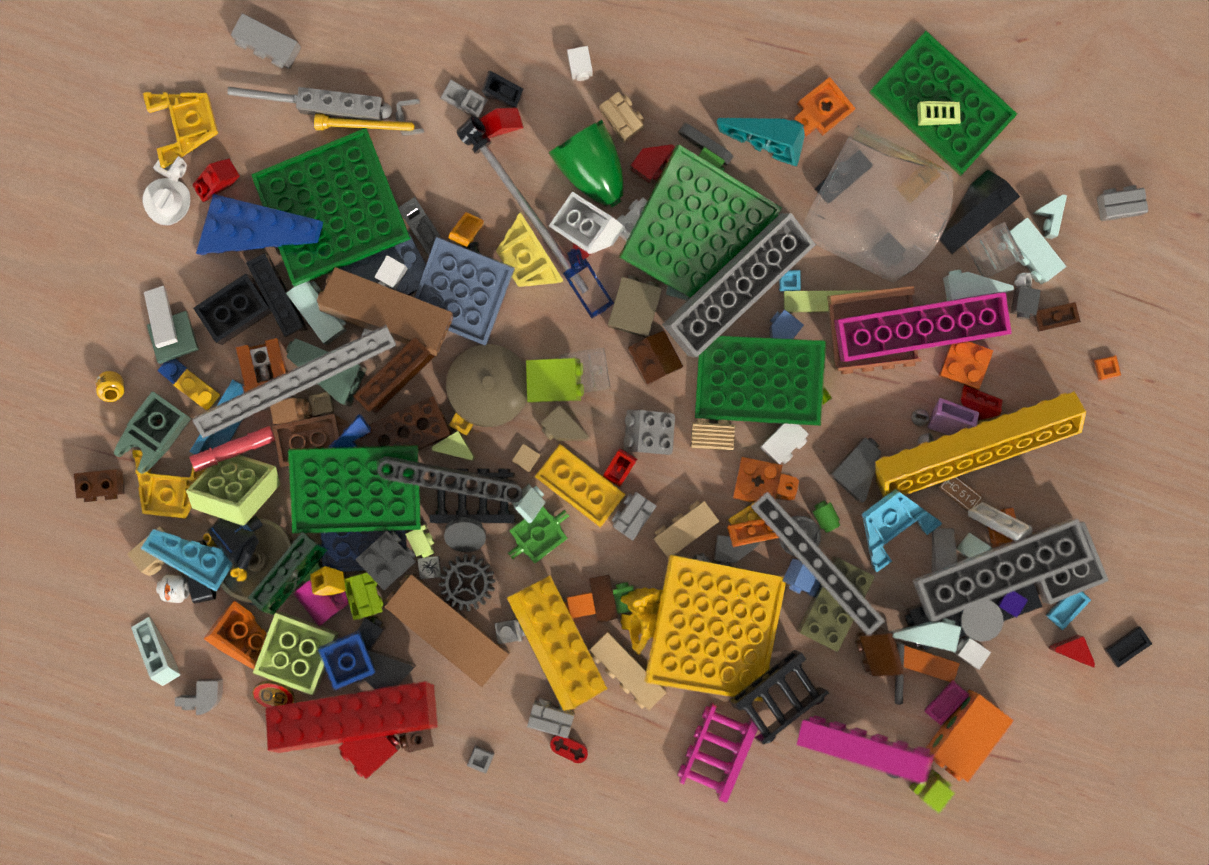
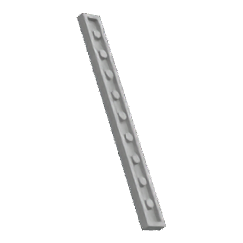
M387 325L203 412L193 417L192 421L202 438H205L396 346V342Z

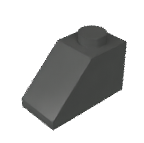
M716 535L713 560L718 561L719 565L730 566L731 563H737L756 548L759 542L733 547L730 536Z

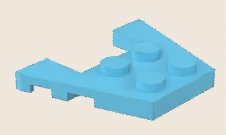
M897 489L893 490L862 513L872 568L878 572L892 562L883 546L916 521L926 535L934 531L942 523Z

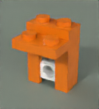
M278 338L266 340L265 344L249 347V345L236 347L245 385L242 386L244 393L272 380L269 379L271 377L268 370L269 365H271L274 378L287 373ZM259 353H265L267 358L265 362L257 363L256 356ZM256 368L260 369L259 373H261L260 377L264 380L263 382H259Z

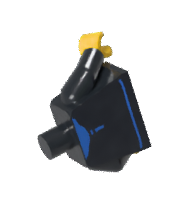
M257 516L251 518L244 526L219 518L213 527L207 529L208 533L203 535V539L209 541L206 544L207 546H218L233 566L237 565L238 568L232 569L230 573L232 577L238 576L237 581H244L247 578V571L245 569H247L259 543L254 532L262 527L263 524Z

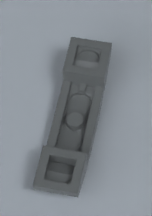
M414 197L398 208L430 256L436 237L441 236Z

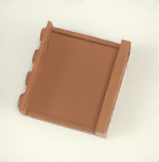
M914 286L827 296L834 367L836 371H841V374L854 373L853 369L869 372L874 371V367L882 366V370L894 369L895 364H903V367L916 366L915 362H921V358H918V350L846 362L840 361L834 320L913 307L912 295H915Z

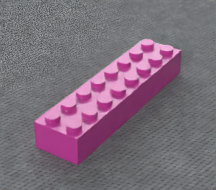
M1006 292L834 320L840 361L843 362L1012 334Z

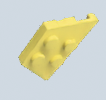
M521 213L518 214L517 219L512 227L509 228L504 240L496 250L503 263L516 267L512 276L518 287L563 282L562 277Z

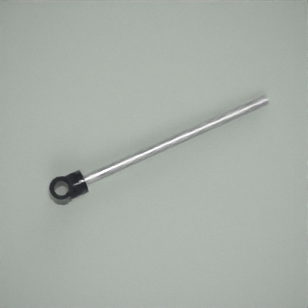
M470 117L457 129L458 137L466 145L473 144L472 150L475 154L482 152L580 291L585 293L589 290L586 283L488 148L492 141L489 137L484 139L482 136L486 132L484 124L477 117Z

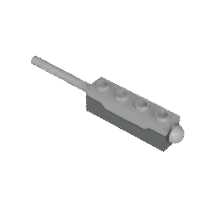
M228 87V95L296 103V108L301 114L315 115L320 113L332 118L383 121L392 113L391 106L384 102L382 97L304 87H298V95Z

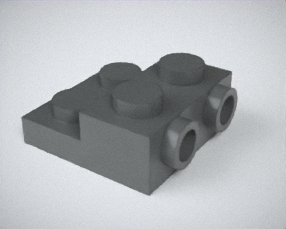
M386 531L355 559L383 590L389 587L416 562L413 559L416 555L408 547L404 549L399 544L401 539L394 531L391 533Z

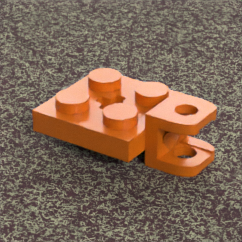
M829 77L798 101L797 105L802 111L796 115L794 120L804 125L805 137L815 129L823 136L854 112L856 108ZM821 103H830V111H824Z
M741 457L733 498L756 503L768 492L775 501L776 498L791 501L795 499L799 480L794 476L781 474L783 465ZM756 477H761V480L764 481V484H760L759 487H756L755 483L752 482V479H756Z

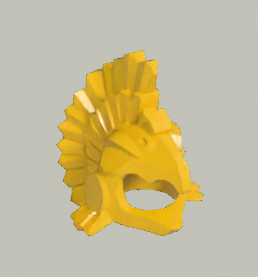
M637 588L635 591L621 596L620 601L628 605V609L633 612L630 616L621 615V629L629 630L632 648L639 655L648 640L654 636L662 589Z

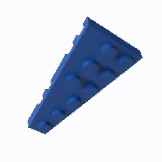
M213 194L196 254L207 255V253L245 251L271 246L282 247V245L318 243L323 222Z

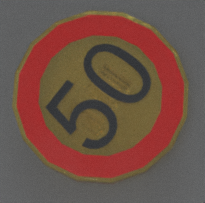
M276 681L260 682L255 685L252 692L255 701L265 708L292 704L295 699L293 691L288 686Z

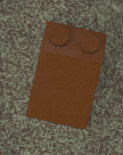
M878 627L870 635H867L865 632L856 634L858 640H855L858 652L863 654L864 660H862V665L866 673L869 672L873 677L905 674L892 632Z

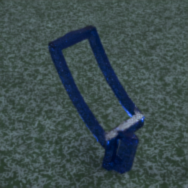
M574 248L567 253L571 268L565 271L563 275L592 319L614 305V302L587 259L582 258L580 249L576 250ZM588 267L609 300L608 303L591 313L570 280L571 277Z

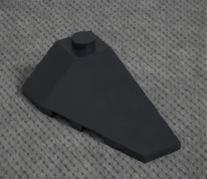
M986 170L969 186L968 191L938 238L939 241L953 254L1014 203L1020 195L1005 179L990 170Z

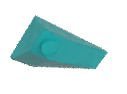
M774 118L717 119L720 133L741 143L748 141L755 147V150L761 152L764 149L773 154L771 158L797 167L805 138L804 126L800 122Z

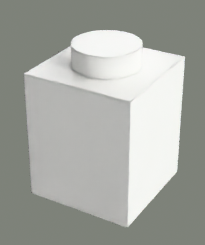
M588 46L567 50L572 80L584 81L589 79V76H592V66Z
M386 256L375 278L379 281L378 284L396 290L408 268L395 259Z
M967 636L958 640L956 652H954V654L976 669L981 668L991 653Z

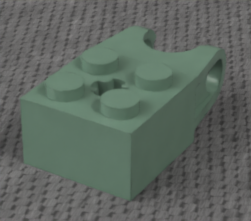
M152 391L128 422L127 428L115 447L114 455L121 457L131 448L140 447L142 459L137 471L144 474L169 450L192 418ZM158 419L163 421L161 425L157 423Z

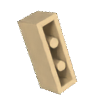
M697 500L688 507L690 510L685 515L682 513L678 514L671 520L673 524L667 528L663 525L654 532L656 536L653 539L668 559L670 555L674 556L719 522L705 501L700 503Z

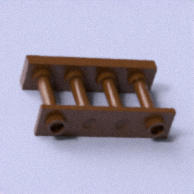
M414 337L353 397L368 412L372 410L375 414L378 413L435 358V355L430 354L431 352Z

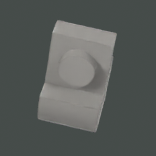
M223 679L198 680L196 695H180L176 697L175 706H182V710H194L196 707V715L212 710L219 704L222 698Z

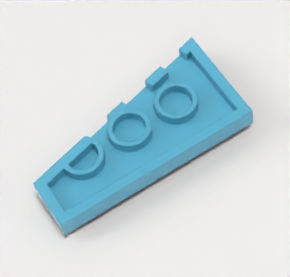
M155 529L152 530L141 547L142 550L215 592L233 565L219 548L208 547L199 542L181 539L178 536Z

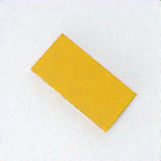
M561 444L558 445L534 476L599 527L604 524L626 495Z

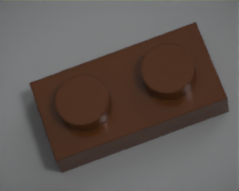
M1076 302L1038 310L1037 315L1034 316L1038 332L1081 322Z

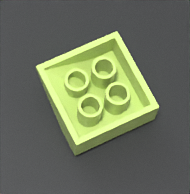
M238 455L218 462V465L208 467L186 491L192 509L244 526L281 484L276 466Z
M282 611L276 612L253 673L313 695L318 691L326 669L318 651L319 646L336 640L339 632L322 626L319 627L317 624Z

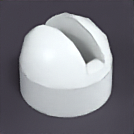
M1019 273L1015 277L1014 283L1017 288L1020 286L1031 288L1032 276L1030 273Z

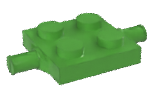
M543 506L530 524L526 519L522 520L509 530L516 539L517 546L509 551L508 554L511 555L517 551L511 556L514 559L523 552L530 557L534 564L568 539L560 526L562 521L570 517L568 513L560 518L566 513L563 510L554 517Z

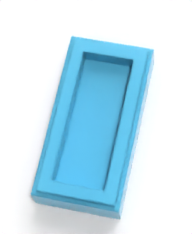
M1083 592L1077 593L1058 601L1046 616L1060 630H1064L1091 599Z

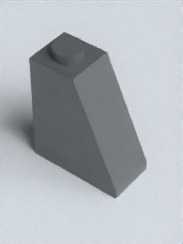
M866 437L862 438L829 474L859 503H863L867 498L875 473V462L879 460L881 451L878 449V443L872 438L867 439Z
M371 649L370 651L368 650V653L375 667V673L363 679L374 689L398 686L416 665L398 657Z

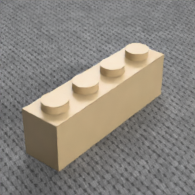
M608 630L590 647L592 659L597 664L602 662L606 666L604 671L612 679L616 677L621 682L619 686L627 694L631 692L636 697L634 701L641 709L646 707L650 710L667 693L662 685L644 682L646 669Z

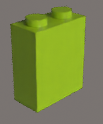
M580 359L526 360L527 402L581 401V396L584 395V386L581 384L583 364L580 363Z

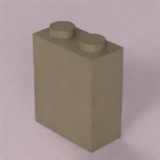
M627 275L626 278L622 277L608 327L647 338L662 288L658 287L659 284L651 281L642 283L639 282V278Z

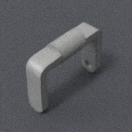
M414 99L398 102L397 112L395 113L396 121L405 122L401 106L420 104V100ZM424 129L400 130V132L406 136L424 133Z

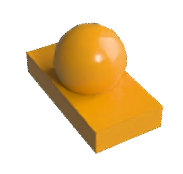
M465 212L450 232L448 238L455 241L458 245L468 247L483 226L484 220Z

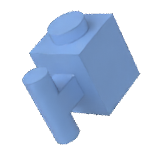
M792 558L783 582L790 585L788 589L800 594L801 591L808 592V595L815 597L821 583L800 560Z

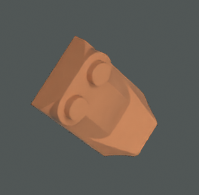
M336 414L272 426L280 467L289 466V448L329 447L334 440L336 441L344 429L349 427L348 421L339 418Z

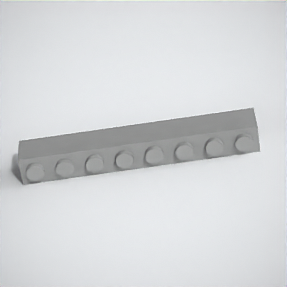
M768 492L751 506L867 635H870L884 622V619Z

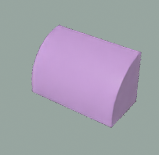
M939 398L927 428L949 436L958 433L961 429L977 426L979 412Z

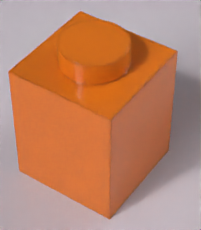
M592 592L567 596V602H564L572 618L596 614Z

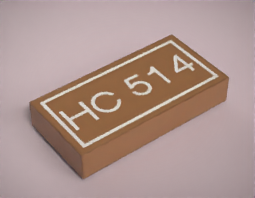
M959 477L941 482L937 486L939 490L967 512L978 505L984 498Z

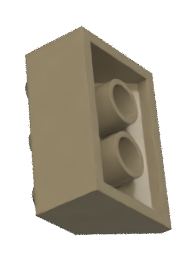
M560 405L541 422L544 426L541 430L550 440L555 438L557 441L587 442L590 439Z

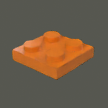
M969 341L950 344L939 376L979 390L994 350Z

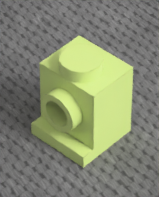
M427 525L421 526V530H413L406 534L416 557L422 555L425 558L434 554L432 545L435 542L430 532L426 533L425 531L428 529Z

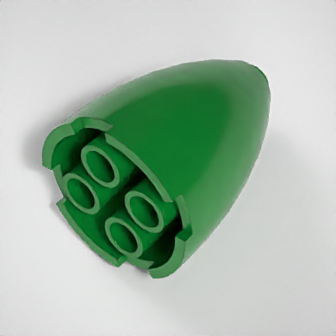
M602 119L583 129L549 152V155L560 171L583 194L605 207L610 205L612 208L622 202L620 198L623 196L624 183L620 159L612 137Z

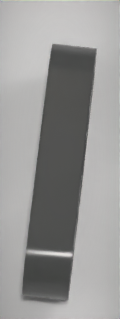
M684 123L678 131L684 139L699 149L703 150L705 147L725 160L724 165L726 166L734 157L727 149L687 123Z

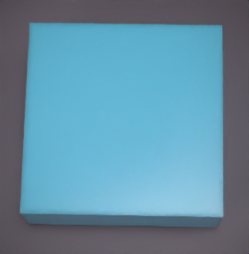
M789 270L779 279V292L801 291L800 270Z

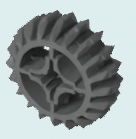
M464 554V561H461V558L456 556L457 564L452 560L448 561L451 568L443 567L447 575L440 574L439 576L445 579V582H440L439 586L446 587L440 593L449 594L444 600L447 602L452 598L454 600L451 603L452 607L460 603L459 610H462L464 605H466L467 611H470L471 604L474 605L475 609H479L478 601L485 605L486 601L483 597L485 596L488 599L492 597L487 591H495L494 587L489 586V583L496 582V579H489V576L493 575L494 571L487 573L486 569L490 567V564L488 563L483 567L481 565L484 561L483 558H480L478 563L475 562L476 555H472L471 561L468 560V554ZM469 565L478 570L468 575L459 567ZM453 572L457 574L456 576L459 579V585L454 590L451 588ZM474 575L476 576L470 583L471 588L467 586L466 588L459 589L465 582L464 577L468 579ZM481 575L484 578L482 593L476 587V580ZM462 591H469L475 598L466 600L457 595Z

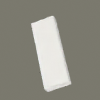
M161 286L144 292L155 346L160 348L178 342L166 288Z
M984 502L968 510L969 517L1017 542L1032 534L1031 526Z

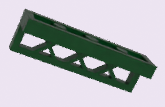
M302 532L249 595L248 599L260 611L274 615L326 553L327 549Z

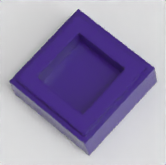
M1011 591L1003 595L997 606L1017 618L1028 600L1015 591Z

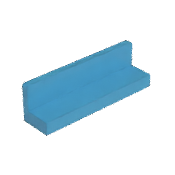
M232 379L217 406L243 394L242 386L245 385ZM243 419L205 438H202L200 434L189 452L195 455L208 450L210 447L213 449L231 441Z

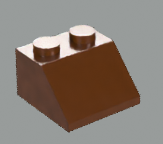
M665 330L628 347V352L646 386L683 368Z

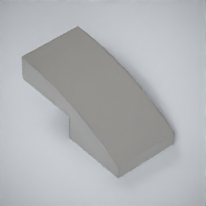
M452 80L449 81L440 98L477 118L488 100Z

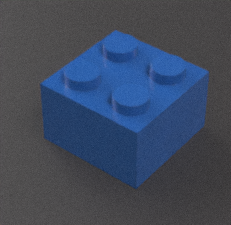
M359 630L319 646V654L334 690L375 673V667Z

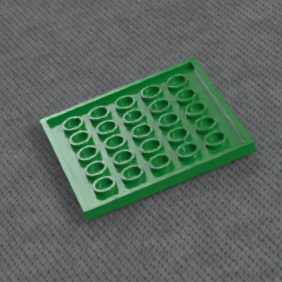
M367 128L251 174L264 207L323 222L318 243L290 244L278 247L294 287L332 272L335 267L342 268L411 239Z
M677 145L626 241L619 258L691 298L776 219L782 207L683 146Z

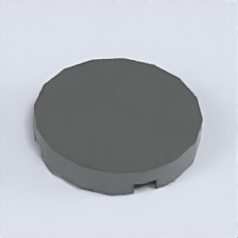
M460 517L458 520H452L446 525L444 539L446 544L456 551L473 552L484 545L486 529L482 527L483 524L478 520Z

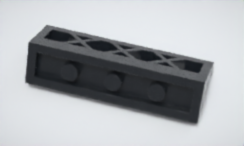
M264 253L246 262L284 337H288L298 331L304 332L308 330L298 309L286 294L288 290L270 256Z

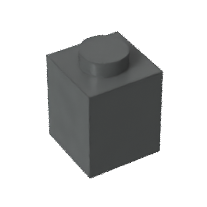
M1021 286L1014 290L1011 314H1017V318L1029 319L1037 315L1041 290Z

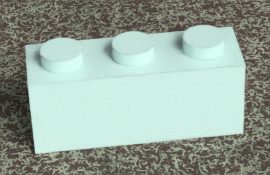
M1028 217L1003 235L1006 246L1016 252L1018 261L1023 266H1027L1035 282L1044 284L1067 267Z
M307 281L295 286L286 294L325 345L330 344L347 331L344 327L346 324L344 320L319 310L317 297L322 290L315 281Z

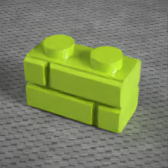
M368 573L344 579L345 592L353 620L383 612V600L377 593V583Z

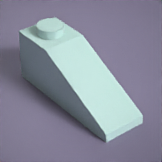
M961 270L950 271L949 275L943 278L947 301L1000 292L1008 293L1014 290L1013 285L970 272L962 273Z
M150 617L131 627L150 679L164 686L181 675L172 653Z
M943 618L942 622L931 621L890 632H892L894 638L956 652L961 627L955 625L956 621Z

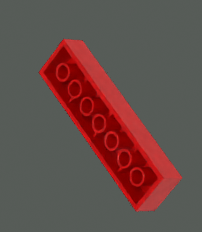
M427 681L266 708L267 750L276 753L438 727L435 687Z

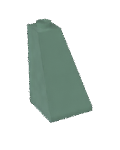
M294 338L293 342L290 341L286 349V353H288L287 358L297 367L328 353ZM357 364L317 384L339 403L351 407L354 401L353 396L357 393L367 369Z

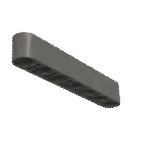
M388 456L380 458L377 462L378 474L386 480L509 503H516L523 496L519 484L509 479ZM386 463L393 466L390 472H383L381 467ZM410 467L414 469V472L411 476H404L402 474L403 470ZM428 471L435 473L434 478L431 480L423 478L424 474ZM449 475L455 476V481L452 484L444 482L445 478ZM468 480H476L474 487L467 488L465 486ZM494 483L497 485L494 491H486V487L489 484ZM509 488H517V492L514 495H507Z

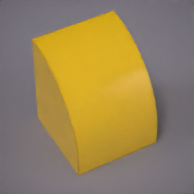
M325 566L310 574L312 594L327 596L346 591L342 571Z

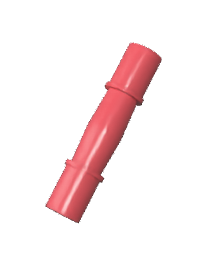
M267 426L213 449L210 447L208 450L192 455L189 458L195 472H198L213 465H218V462L236 457L251 449L256 450L259 447L275 441L270 426Z

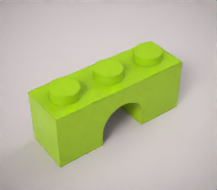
M933 769L930 771L929 779L922 784L914 781L909 787L937 813L942 811L955 794L950 789L952 784Z

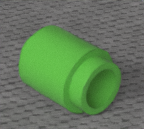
M824 500L814 505L815 510L812 512L820 528L824 529L825 533L840 526V519L831 502L826 503Z

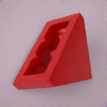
M963 385L961 403L963 407L979 412L978 421L1001 414L1003 399Z

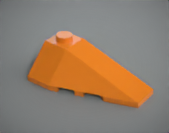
M233 601L215 621L204 637V640L221 652L254 670L267 633L264 629L260 628L255 621L256 618L250 611L236 601Z

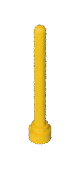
M316 113L314 117L315 130H325V128L329 129V127L411 131L415 127L412 122L329 118V116Z

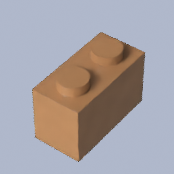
M290 398L270 406L273 424H285L310 419L312 414V407L307 399Z

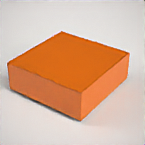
M1116 355L1094 360L1099 381L1121 376Z

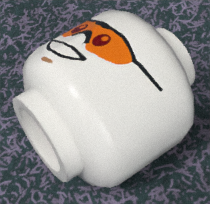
M165 575L157 583L156 591L159 593L161 600L165 602L181 603L190 594L188 582L184 576Z

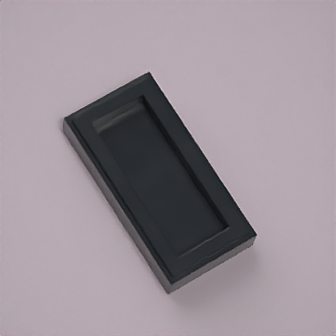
M1137 626L1104 650L1114 665L1119 668L1152 645V642L1143 629Z

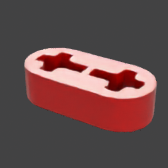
M554 735L551 739L550 747L554 753L574 763H582L587 759L588 749L584 744L570 737L564 738ZM563 739V744L568 746V749L564 747L557 749L554 741ZM582 748L584 756L575 758V753L570 751V749L578 750Z

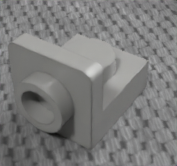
M518 619L495 623L498 644L514 641L520 642L523 641V636H526Z

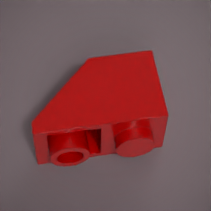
M669 144L643 148L630 165V170L649 184L653 179L657 181L663 172L661 168L665 163H668L675 146Z
M230 158L210 163L192 185L202 202L211 199L213 194L217 195L231 187L240 175Z

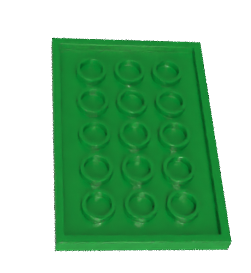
M927 31L920 36L869 92L960 176L1017 116V113ZM923 101L960 102L961 123L918 126L917 105ZM937 108V109H934L935 118H938V108ZM942 108L943 118H946L945 108ZM950 108V118H954V108ZM926 109L927 118H930V109Z
M719 336L699 355L695 418L821 426L826 341Z
M418 445L289 448L292 533L421 530L419 486L383 479L377 471V462L384 456L419 462ZM386 463L381 467V470L383 472H390L393 466ZM407 467L403 470L402 474L404 476H411L414 469Z

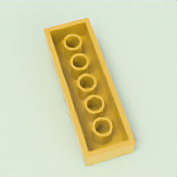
M551 576L545 577L507 597L563 711L574 709L607 690Z

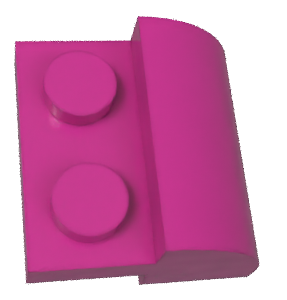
M311 579L294 593V596L319 627L349 604L345 591L327 596L312 594Z

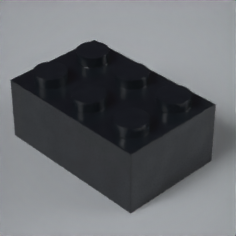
M246 273L193 307L215 343L220 345L225 344L272 313L253 278Z

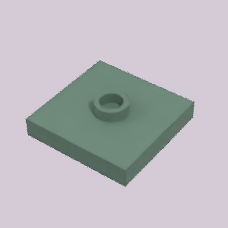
M187 311L172 315L178 342L160 348L155 346L151 324H147L156 360L159 364L199 350Z

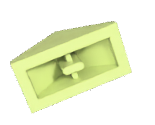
M459 431L432 446V451L472 461L475 459L474 454Z

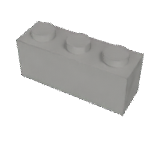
M243 13L231 33L238 47L244 50L247 47L253 50V54L261 59L265 57L271 59V63L281 69L283 66L290 69L301 49L297 41Z

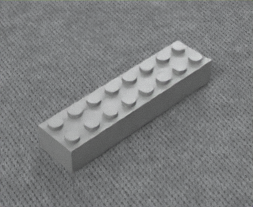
M781 213L667 319L662 326L687 356L697 358L816 244L792 213Z
M1068 519L1034 532L1018 542L1015 540L915 578L912 581L927 619L934 622L1092 561L1094 558L1079 520Z

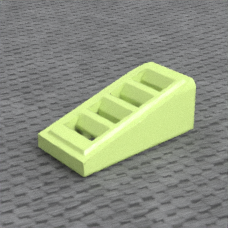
M923 101L917 105L918 126L961 123L960 102ZM938 108V118H935L934 109ZM942 108L946 109V118L942 116ZM950 108H954V118H950ZM926 109H930V118H927Z

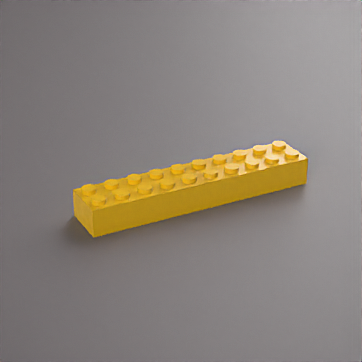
M1075 391L1068 394H1060L1057 398L1049 401L1043 400L1032 407H1023L1015 413L1003 414L995 420L981 422L975 427L961 429L958 433L949 436H941L938 440L930 443L924 442L913 449H904L896 455L884 456L875 462L876 483L883 498L895 489L904 495L1080 434L1083 430L1086 410Z

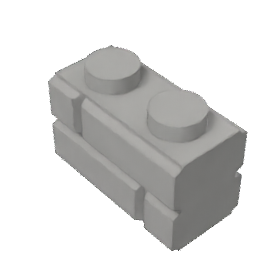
M1136 185L1124 187V191L1116 192V188L1104 190L1103 194L1097 197L1100 220H1114L1147 213L1148 205L1145 189H1137Z
M637 492L634 495L631 493L628 495L623 503L626 505L622 512L618 510L611 520L614 522L612 527L631 540L635 539L657 507Z
M539 698V701H534L527 727L568 738L575 711H571V709L563 711L561 705L557 707L551 705L550 700Z

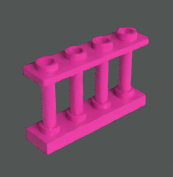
M711 702L710 707L706 706L703 711L702 718H704L702 726L698 725L695 730L694 737L696 740L694 745H689L685 755L688 759L685 765L681 764L677 776L680 777L679 782L683 785L686 778H689L716 790L718 799L727 803L758 728L752 719H749L748 723L745 722L743 724L715 712L717 706ZM711 719L740 731V734L743 735L740 743L731 742L708 732L707 729ZM705 739L731 750L732 754H735L732 762L728 761L727 763L699 751L702 740ZM696 758L724 770L726 774L724 781L717 782L690 770L694 759Z

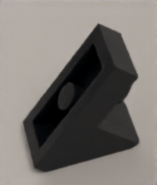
M488 71L482 92L487 99H497L512 108H517L523 88L492 71Z

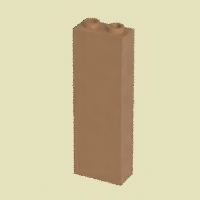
M336 267L332 273L328 274L324 292L320 291L317 297V303L321 312L371 331L387 325L394 340L407 345L416 337L431 352L430 354L438 355L453 321V312Z
M414 573L410 576L406 574L399 582L401 586L397 592L392 591L385 599L388 602L385 608L475 683L483 687L510 652L458 609L452 607L448 601L446 602L440 594Z

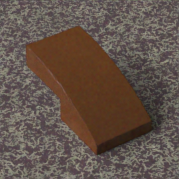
M610 575L589 578L598 623L618 619Z

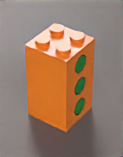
M971 689L967 691L969 697L950 715L926 747L930 749L931 754H934L933 762L941 768L946 765L947 767L944 770L958 781H961L963 778L967 782L970 781L1014 721Z

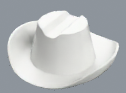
M169 178L157 179L151 182L144 191L143 205L145 211L158 224H175L189 210L190 192L180 181L175 182Z

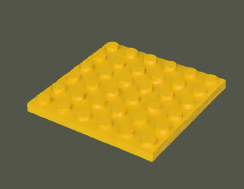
M670 555L644 682L730 697L737 695L769 670L786 585L783 582L784 577ZM758 697V698L755 699V701H761V702H762V701H763V698H762V697Z

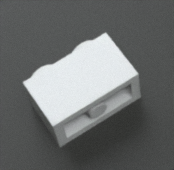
M782 424L760 448L776 464L781 462L786 464L793 457L791 452L796 447L800 449L808 441L806 437L809 434L798 424Z

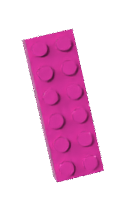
M817 715L802 720L796 744L798 746L922 784L929 779L934 754L930 753V749L920 746L911 748L908 747L909 743L901 740L891 742L887 740V736L881 734L871 736L867 734V730L856 727L855 729H848L844 723L837 721L828 723L826 718Z

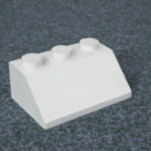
M574 192L570 194L549 224V227L589 254L614 245L625 229L612 216Z

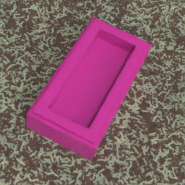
M952 680L924 710L938 724L942 725L969 697V693Z

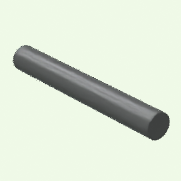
M896 642V647L904 668L905 643ZM904 674L895 675V704L899 705L903 704Z

